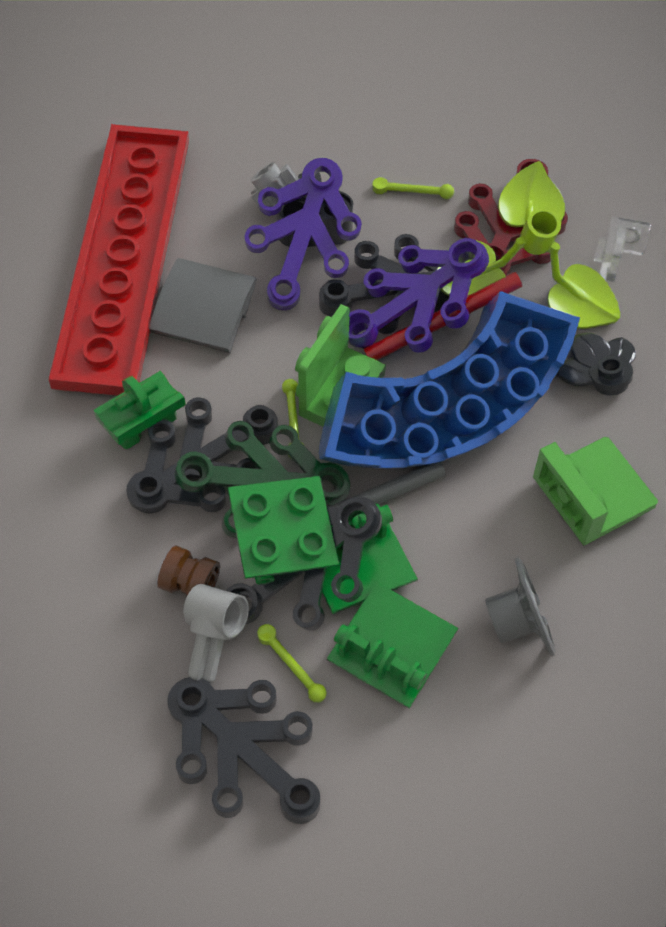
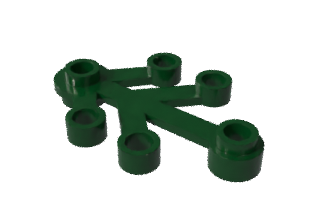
M235 421L228 427L225 442L230 449L243 451L259 469L213 466L205 454L193 451L184 454L179 459L174 473L177 484L188 492H199L205 489L207 485L232 487L320 476L321 480H328L334 486L333 492L323 490L326 506H332L345 500L351 486L349 476L341 466L330 462L320 463L300 442L298 433L293 427L280 425L274 429L270 436V447L279 455L288 454L304 473L288 472L254 436L252 426L245 421ZM236 430L244 432L247 440L244 442L236 441L232 436V432ZM280 434L287 435L291 440V444L288 446L281 445L277 441L276 436ZM188 469L197 470L201 479L190 481L186 478L184 472ZM230 508L222 519V529L228 536L237 538L235 528L229 524L228 520L233 516Z

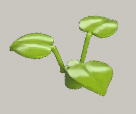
M540 161L524 168L507 183L498 201V211L503 222L511 227H523L520 237L516 239L515 244L497 261L493 249L486 243L476 240L486 248L489 255V263L481 275L472 279L468 295L505 277L506 275L500 268L504 267L520 249L524 248L533 255L549 252L552 278L558 283L548 293L547 302L549 308L580 317L577 329H589L616 323L620 319L618 301L608 283L597 271L586 265L573 264L566 269L563 276L560 274L558 258L560 245L555 242V239L561 229V221L565 214L563 196L547 175ZM453 281L440 289L449 297Z

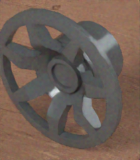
M515 557L519 578L517 588L485 599L491 621L501 644L534 632L541 636L550 656L553 657L555 656L556 649L545 616H541L538 605H540L539 597L523 561L519 557Z

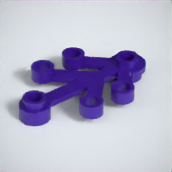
M313 159L304 167L301 179L278 190L273 187L261 190L258 195V207L267 216L278 214L282 206L306 195L307 198L303 209L266 227L253 225L245 232V245L253 253H262L267 250L269 244L294 233L281 274L273 277L267 286L268 301L278 310H290L300 300V285L297 277L311 238L324 260V271L329 277L341 278L348 271V256L344 252L337 250L319 216L323 201H325L337 221L336 231L341 239L346 241L356 239L361 232L362 223L358 215L349 211L339 193L343 175L338 164L331 159ZM318 172H326L330 178L325 182H320L316 180L315 175ZM271 196L275 197L278 203L273 207H267L263 204V200ZM346 221H351L356 225V229L352 232H346L342 229L341 225ZM254 234H261L265 237L264 242L259 245L251 243L249 239ZM332 259H340L344 266L339 270H334L330 268L328 263ZM280 284H287L292 290L288 295L282 296L276 292V288Z
M471 238L456 241L449 250L421 249L416 245H409L404 247L398 255V260L406 273H389L380 268L368 271L364 276L363 282L371 296L382 297L390 290L405 292L372 314L362 309L350 312L348 343L359 348H366L372 345L378 336V330L416 306L412 324L405 331V340L412 351L417 353L427 351L433 344V336L429 328L439 291L451 281L453 283L450 297L441 307V316L449 328L457 329L464 326L469 320V312L465 303L473 278L481 275L489 263V255L486 248ZM417 257L415 261L407 262L410 258ZM425 266L441 267L430 275L416 274L422 271ZM383 280L379 285L372 286L375 281ZM453 311H461L457 316L449 317ZM425 334L421 340L413 341L417 335Z

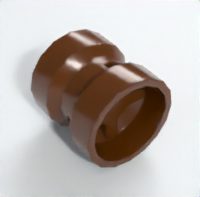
M175 545L166 555L160 568L157 581L158 588L172 594L181 590L187 597L191 589L198 584L215 587L220 574V562L207 557L193 559L191 551Z

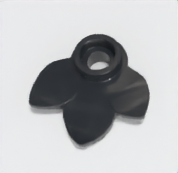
M594 333L576 334L571 346L573 357L565 360L564 365L560 367L556 374L557 377L570 385L577 387L594 385L595 389L601 394L618 395L628 388L633 379V367L631 364L636 358V350L633 344L623 337L607 342L601 336Z

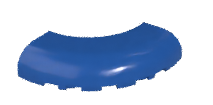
M500 291L483 308L479 323L464 350L444 365L427 371L423 375L403 379V377L376 378L345 372L333 387L320 439L319 459L346 466L373 469L407 468L437 463L457 457L490 442L526 415L550 388V383L560 367L564 365L571 349L580 317Z

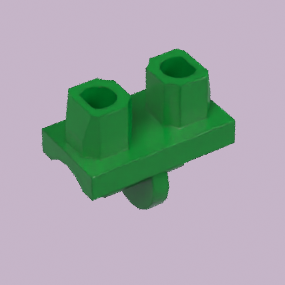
M159 371L140 383L133 376L127 377L122 381L125 392L93 411L96 419L116 443L121 445L123 449H129L140 442L142 431L162 419L168 420L171 423L177 420L176 411L184 407L186 402L184 396L176 391L165 375Z

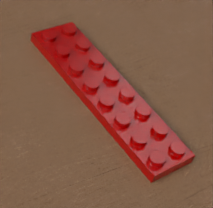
M111 124L49 375L51 389L118 396L125 392L122 381L127 377L133 376L140 383L150 335V320L156 306L189 145L188 131Z

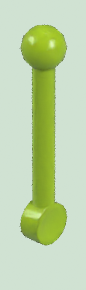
M382 177L373 180V191L376 194H384L389 190L440 195L443 199H450L454 195V188L450 184L434 187L389 183L387 179Z
M286 379L282 384V390L287 395L289 426L297 431L299 439L295 398L298 383L294 379Z
M264 624L260 626L257 631L259 642L263 645H270L308 689V697L311 701L316 703L322 702L327 695L325 687L322 684L315 683L277 640L276 629L272 625Z

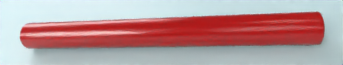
M513 272L468 295L465 305L469 314L486 306L500 291L510 294L523 287L518 274ZM441 309L433 313L429 328L431 333L447 326L441 316ZM460 310L453 311V312L449 315V317H455V316H457L461 311H460ZM409 326L364 348L366 356L378 361L407 346L405 331ZM425 334L417 335L413 341L423 338Z

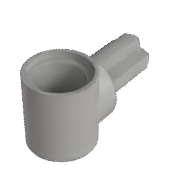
M204 584L196 585L189 592L185 600L183 614L185 622L190 625V631L197 634L188 671L191 679L199 681L202 678L209 683L215 680L224 640H232V638L239 635L246 624L249 606L244 596Z

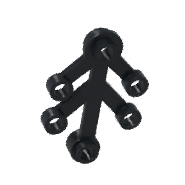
M402 234L395 239L394 256L396 259H398V255L402 250L401 247L409 245L419 247V241L415 236ZM362 241L355 246L354 261L358 267L363 269L380 268L389 273H406L400 264L380 255L379 247L374 242ZM363 253H369V254H371L372 256L365 257V256H362L361 254H363ZM412 257L407 262H413L417 257ZM425 266L424 269L428 270V272L416 274L430 275L438 267ZM333 279L321 287L319 307L325 315L332 317L341 304L351 309L352 302L378 297L371 296L364 283L347 285L342 280ZM383 280L375 281L372 286L379 285ZM390 290L384 296L395 295L394 299L405 291ZM441 290L439 291L434 313L439 311L442 305L449 300V296ZM384 305L379 306L378 308H376L375 311H377L378 309H380V308L383 307ZM401 316L378 330V332L383 334L394 332L398 328Z
M201 397L193 398L187 402L185 413L188 424L180 458L184 454L194 451L205 454L213 466L259 469L249 458L242 459L237 465L215 462L233 451L225 442L226 433L201 448L205 428L212 420L211 404L207 399ZM256 405L250 408L243 416V421L252 426L254 436L263 445L268 444L271 434L278 427V419L275 412L267 406ZM198 409L205 411V413L200 416L192 414L193 411ZM162 419L149 427L148 436L151 446L145 470L136 473L129 480L126 488L130 504L137 510L148 514L161 511L167 503L197 506L207 512L220 511L226 504L224 486L207 485L205 489L199 492H188L182 489L175 480L174 473L177 463L164 470L167 450L176 441L174 425L170 421ZM258 419L267 420L261 424L253 422ZM239 430L232 432V436L236 441L244 442L247 440L244 432ZM161 431L169 433V435L164 438L155 437V435ZM188 469L184 472L186 478L201 479L197 470ZM149 486L156 487L152 492L142 491V489ZM209 493L220 495L218 499L213 501L204 498Z
M362 496L351 497L345 500L338 508L327 506L335 548L337 549L344 544L340 573L334 576L331 588L333 593L344 602H353L362 594L363 584L358 574L363 546L365 542L373 539L378 534L382 524V515L378 506L372 500ZM359 514L366 515V523L363 527H352V520L355 516ZM326 568L274 575L275 580L268 584H254L251 587L244 583H237L226 590L242 595L245 598H251L252 607L248 612L246 624H249L260 616L265 601L305 572L300 602L294 607L293 619L297 625L309 631L318 629L325 619V613L320 606ZM346 579H353L354 589L348 594H342L340 592L341 583ZM309 607H314L316 610L315 618L309 623H304L302 621L303 611Z
M188 677L178 681L171 688L167 700L168 708L172 717L182 724V753L176 760V769L179 778L184 783L197 784L207 774L206 759L201 753L202 725L217 738L218 786L213 791L212 803L215 812L219 816L232 818L238 815L243 808V794L238 787V758L280 795L281 812L287 820L296 824H304L317 816L320 810V792L318 787L308 779H294L255 744L260 742L287 741L294 746L304 745L312 737L313 724L311 718L304 712L295 711L288 714L284 720L231 722L220 712L221 710L251 708L252 711L258 714L270 712L277 702L276 689L271 682L257 680L250 684L248 689L214 690L208 681L202 678L196 681ZM259 691H266L271 695L270 699L264 703L256 702L253 696ZM194 693L201 697V700L196 705L190 706L183 702L188 694ZM300 722L307 727V730L301 735H294L288 730L289 726ZM187 761H198L201 764L200 769L193 774L184 772L182 769ZM303 790L309 794L310 798L305 804L299 805L291 800V795L295 791ZM223 794H234L237 797V802L232 807H222L218 801Z

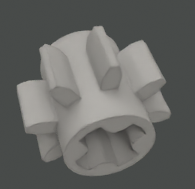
M274 162L269 163L251 179L252 184L256 187L250 192L252 194L251 197L258 205V195L264 188L273 187L278 190L297 181L299 178L288 164L279 169ZM271 196L263 200V204L267 207H273L278 203V200Z

